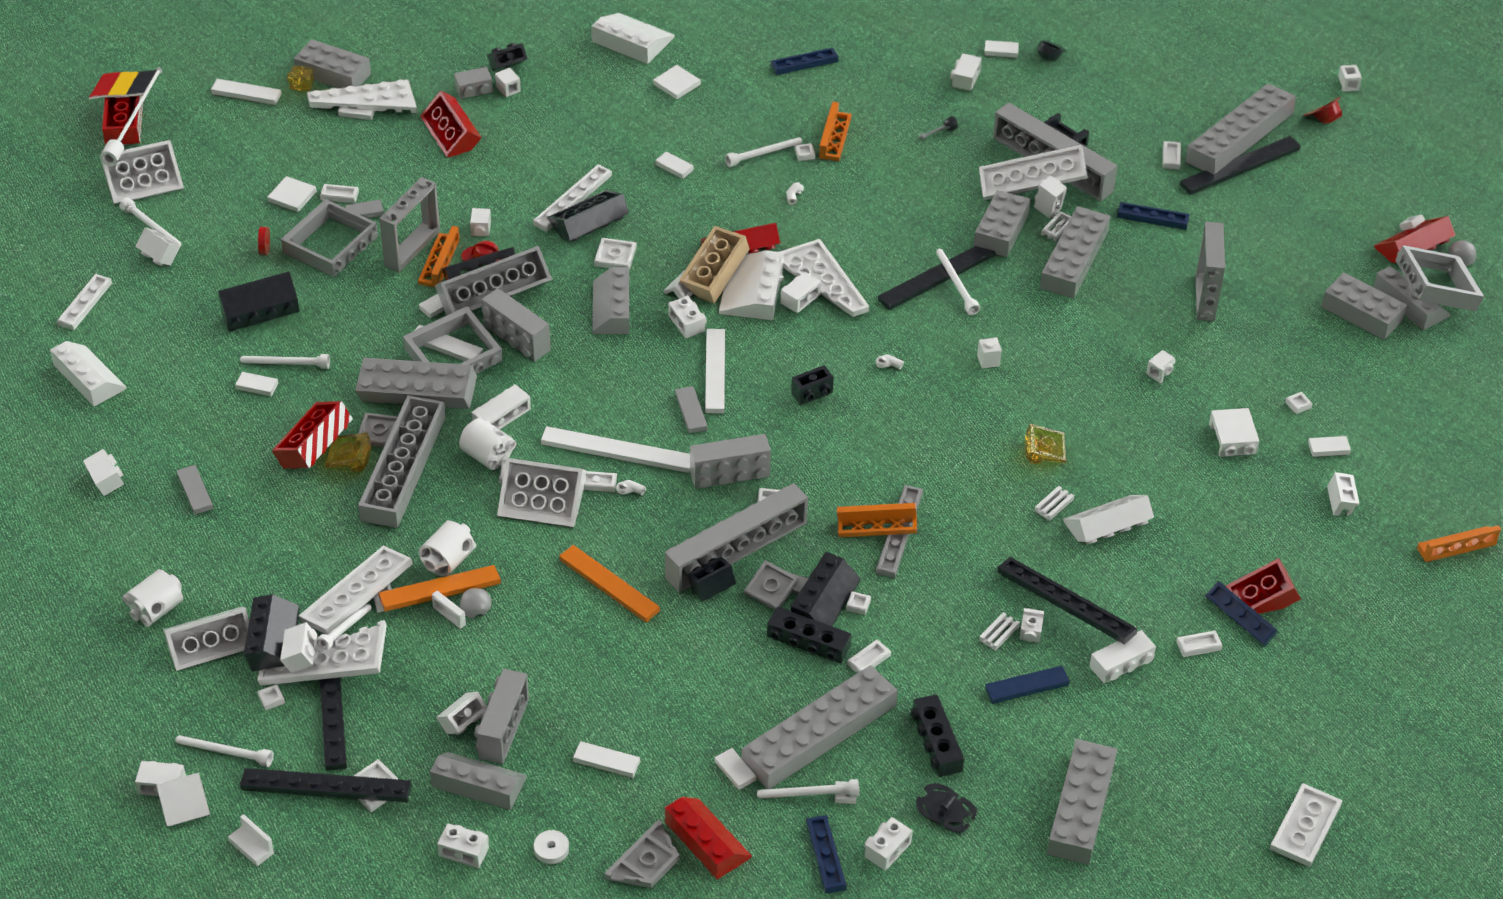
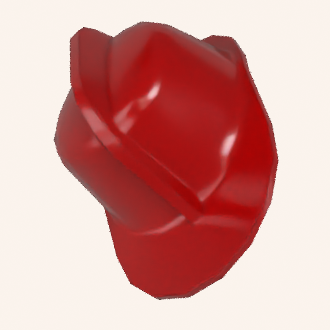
M1341 97L1303 116L1313 114L1320 122L1331 123L1343 115L1338 103Z
M481 241L474 246L466 248L462 252L461 257L463 261H467L499 250L495 243Z

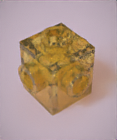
M293 66L287 74V82H289L290 89L310 92L314 83L313 68Z

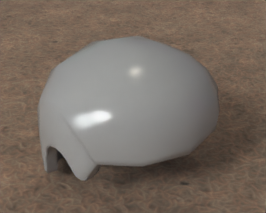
M1466 240L1456 241L1448 248V253L1460 256L1465 266H1469L1476 261V248Z
M472 588L465 591L461 597L460 609L465 612V616L472 619L478 614L484 616L491 608L492 599L487 591L480 588Z

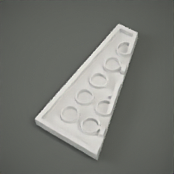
M408 80L307 92L311 108L331 109L333 106H342L345 109L349 107L373 111L395 109V112H402L403 109L411 110V113H417L416 103Z
M820 239L780 251L783 252V268L796 277L806 272L820 280L821 295L846 313L854 317L869 312V305Z
M385 620L377 622L378 625L367 628V626L360 628V632L355 634H343L333 641L332 648L325 653H321L315 648L313 665L292 673L286 666L259 670V685L380 673L387 626Z

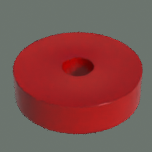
M260 226L258 232L259 255H268L270 250L269 227Z

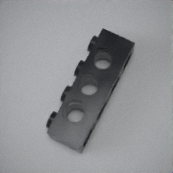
M513 247L444 267L442 272L445 281L460 276L462 270L470 272L477 269L479 265L486 266L494 263L496 260H502L515 255Z
M780 607L775 609L767 623V637L789 644L792 647L803 649L811 654L825 657L830 661L842 663L851 647L852 633Z
M938 694L914 699L913 708L910 709L913 721L916 720L918 734L924 739V749L931 756L932 769H936L939 777L963 772L964 757Z

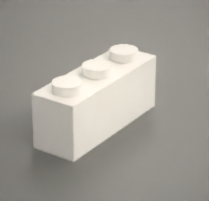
M515 384L495 398L490 399L484 405L476 408L472 412V421L477 418H483L498 429H501L531 410L530 396Z
M1140 630L1126 644L1118 641L1091 655L1090 668L1103 683L1117 679L1126 672H1132L1143 664L1150 663L1154 659L1156 646Z

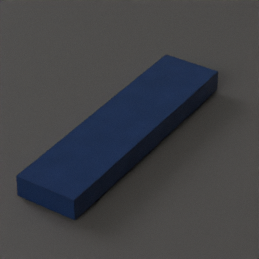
M831 47L772 60L771 67L776 75L839 62V57L834 48Z
M1120 202L1117 218L1187 230L1190 216L1187 213Z
M1220 581L1205 595L1263 646H1266L1278 633L1276 628Z
M1058 666L985 684V690L991 703L995 704L1069 686L1070 680L1063 666Z
M827 815L806 818V826L825 894L846 890L847 885Z

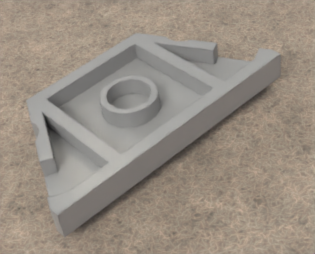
M658 819L604 873L605 879L652 888L679 861V854L672 845L671 838L666 834L662 821Z

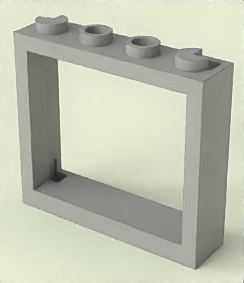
M421 177L379 218L385 267L400 273L440 232L435 182ZM420 203L422 223L399 245L397 225Z
M325 199L281 239L283 253L334 277L377 238V223ZM329 218L361 232L332 260L300 245Z
M1205 222L1195 273L1197 320L1215 321L1225 272L1223 223Z
M1402 246L1400 252L1397 253L1396 262L1419 301L1477 311L1484 295L1460 256ZM1420 267L1446 271L1456 288L1430 284Z
M468 306L403 336L404 349L414 361L429 362L419 347L469 324L489 350L461 364L472 365L475 373H480L484 369L502 361L501 347Z

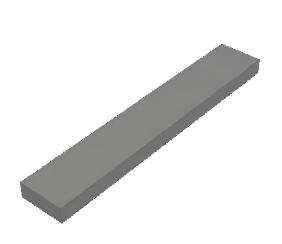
M904 485L898 504L916 503L917 511L923 495V489ZM906 522L902 526L912 527L913 522ZM909 534L887 535L876 568L877 575L890 578L896 577Z

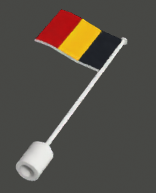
M158 67L156 70L103 74L89 96V99L143 95L118 140H109L103 149L100 159L105 165L114 166L118 162L124 151L121 140L156 78L162 73L161 68Z

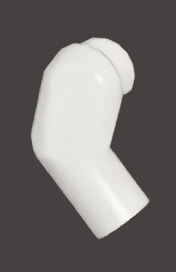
M799 182L793 183L786 192L790 205H794L797 202L795 194H800L804 190L803 185Z
M883 355L876 358V365L879 368L893 366L901 369L904 361L891 355Z
M631 480L619 482L616 486L617 492L623 495L632 492L643 495L646 491L645 486Z

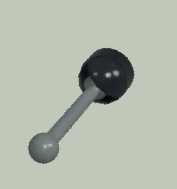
M950 116L944 121L943 126L925 134L921 133L919 138L925 140L927 136L943 129L948 131L958 128L957 120L954 116Z

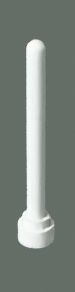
M798 137L741 154L728 153L725 155V161L728 167L737 166V163L742 160L799 145L802 143V139Z
M126 197L120 202L119 207L122 211L132 213L151 229L158 231L181 247L179 240L137 209L133 200Z
M937 249V256L965 301L964 308L968 315L978 313L981 308L979 303L970 297L943 250Z
M321 354L317 358L242 356L240 362L250 364L316 365L320 369H329L330 356L329 354Z
M365 604L328 635L322 634L314 641L315 648L321 653L327 652L332 648L333 641L371 610V605Z
M177 736L175 739L176 743L256 760V763L264 767H270L273 761V751L267 749L256 752L185 736Z
M850 779L849 782L840 785L759 790L757 797L775 798L846 793V795L854 797L859 796L858 779Z

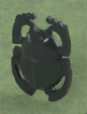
M931 783L924 787L927 793L926 796L917 797L916 799L917 809L925 818L938 824L943 820L942 826L955 833L960 834L970 827L969 824L963 826L964 817L972 814L971 819L975 820L978 808L964 797L958 800L959 795L951 788L942 784ZM923 804H925L926 809H927V811L929 812V814H928V813L926 812V810L924 809ZM963 804H965L970 809L969 812L966 811V809L963 807ZM949 823H955V824H960V825H959V826H952V825H950Z

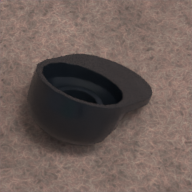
M1041 40L1037 52L1045 60L1056 61L1063 52H1066V49L1056 43Z

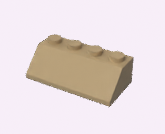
M714 226L679 279L680 283L698 298L715 303L749 251L746 236Z

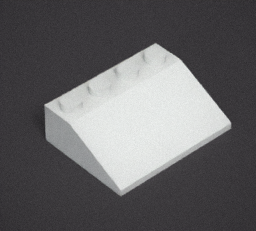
M620 13L600 17L592 25V42L646 64L674 38V35Z
M170 140L124 150L114 166H107L102 162L114 205L119 204L126 197L131 200H137L184 189Z
M762 251L745 255L723 290L719 314L773 320L783 271V252Z
M506 458L497 516L574 527L583 494L586 470Z

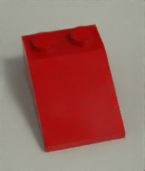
M1279 558L1226 585L1230 591L1258 614L1284 609L1301 600L1286 568Z

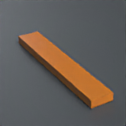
M572 545L559 555L561 562L644 622H648L660 612V607L575 545Z
M495 565L379 592V599L386 612L431 601L432 594L436 591L448 597L464 593L472 588L481 589L500 584L501 579Z

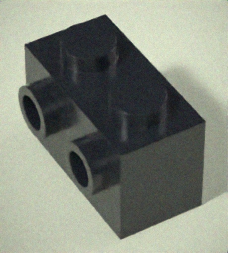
M516 42L506 45L507 48L501 49V47L492 49V53L487 55L492 71L526 61L528 58L523 43L516 45Z
M825 365L792 377L791 394L800 405L833 393L834 376Z
M722 556L688 573L692 593L701 601L710 599L712 596L736 584L732 565Z

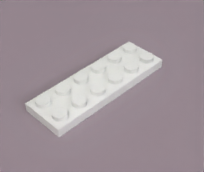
M1082 145L979 167L984 200L993 199L997 190L1017 194L1038 189L1039 183L1050 176L1059 180L1062 184L1087 179Z
M382 546L299 615L300 622H306L310 627L328 635L413 564L411 558L386 546Z

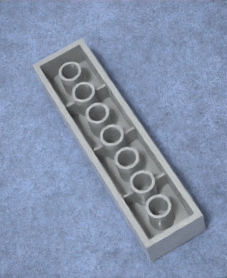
M1266 84L1187 146L1186 163L1203 171L1207 170L1215 175L1234 158L1239 157L1292 115L1295 110L1296 96L1274 85Z
M1007 103L995 113L993 139L1024 157L1081 145L1010 103ZM1082 145L1087 179L1068 183L1101 202L1114 192L1118 165Z
M407 395L359 502L360 521L398 528L446 418L443 401Z
M793 483L773 495L767 496L758 503L750 505L743 511L735 513L728 519L718 522L713 527L703 530L698 535L686 539L683 543L669 548L665 552L666 580L680 593L691 587L688 573L721 556L727 562L733 564L807 524L808 497Z
M869 665L742 748V760L756 775V779L766 789H771L897 706L898 690L876 669Z

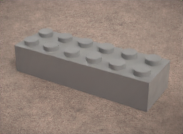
M1076 207L1042 271L1040 289L1075 298L1108 233L1111 216L1086 208Z
M539 246L436 284L435 288L447 316L466 306L471 311L482 307V298L497 288L511 296L550 281L552 278Z
M363 358L355 391L363 402L404 404L407 395L443 401L446 408L470 409L477 375L472 365Z
M1076 739L1049 839L1048 855L1090 864L1115 765L1117 748Z

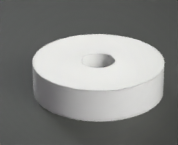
M548 830L542 832L534 841L535 856L543 863L556 864L564 860L568 855V839L559 831Z

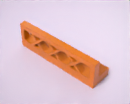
M832 102L820 143V159L840 161L852 114L839 112L838 102ZM838 118L847 119V120H845V121H843V122H840V121L838 120ZM839 128L843 130V131L840 132V133H837V132L835 131V130H837V129H839ZM836 139H838V140L840 141V142L837 143V144H834V143L832 142L833 140H836ZM834 150L837 153V155L828 154V152Z
M451 226L448 234H438L418 279V285L435 287L436 284L442 282L444 278L442 268L449 266L460 241L459 227ZM441 240H445L444 245L440 243ZM431 275V280H426V279H425V277H428V276Z
M916 503L837 507L838 537L917 533ZM913 522V527H903L902 524ZM887 523H890V524L893 525V526H891L890 528H884V527H882L884 524H887ZM868 524H871L873 526L870 529L863 528V526ZM843 526H853L851 530H843Z
M1499 525L1493 527L1485 526L1418 543L1417 549L1425 562L1438 560L1496 545L1501 528Z

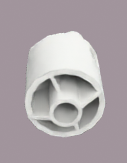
M477 418L463 429L459 445L463 452L490 470H495L505 465L506 458L510 457L512 450L516 446V441L485 419Z
M447 520L419 548V556L427 570L436 575L446 577L476 548V543L470 534V528L466 524L462 523L460 525Z
M158 569L123 595L122 599L130 607L131 611L129 613L135 621L141 620L146 627H149L181 603L183 595L178 578L173 574L169 575L165 571Z

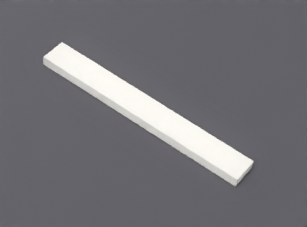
M547 426L541 438L542 445L686 473L690 471V454Z

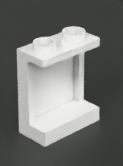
M1249 408L1211 411L1209 425L1210 429H1215L1220 445V457L1257 453L1259 438Z

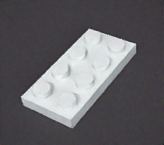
M1302 783L1271 843L1270 850L1311 867L1343 800Z

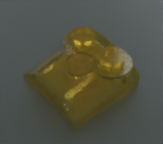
M1034 424L1028 426L1024 442L1025 456L1029 462L1034 464H1040L1043 460L1057 463L1067 462L1064 432Z
M368 432L337 436L336 441L331 443L328 457L324 464L325 467H349L353 472L362 471L368 464L372 449Z

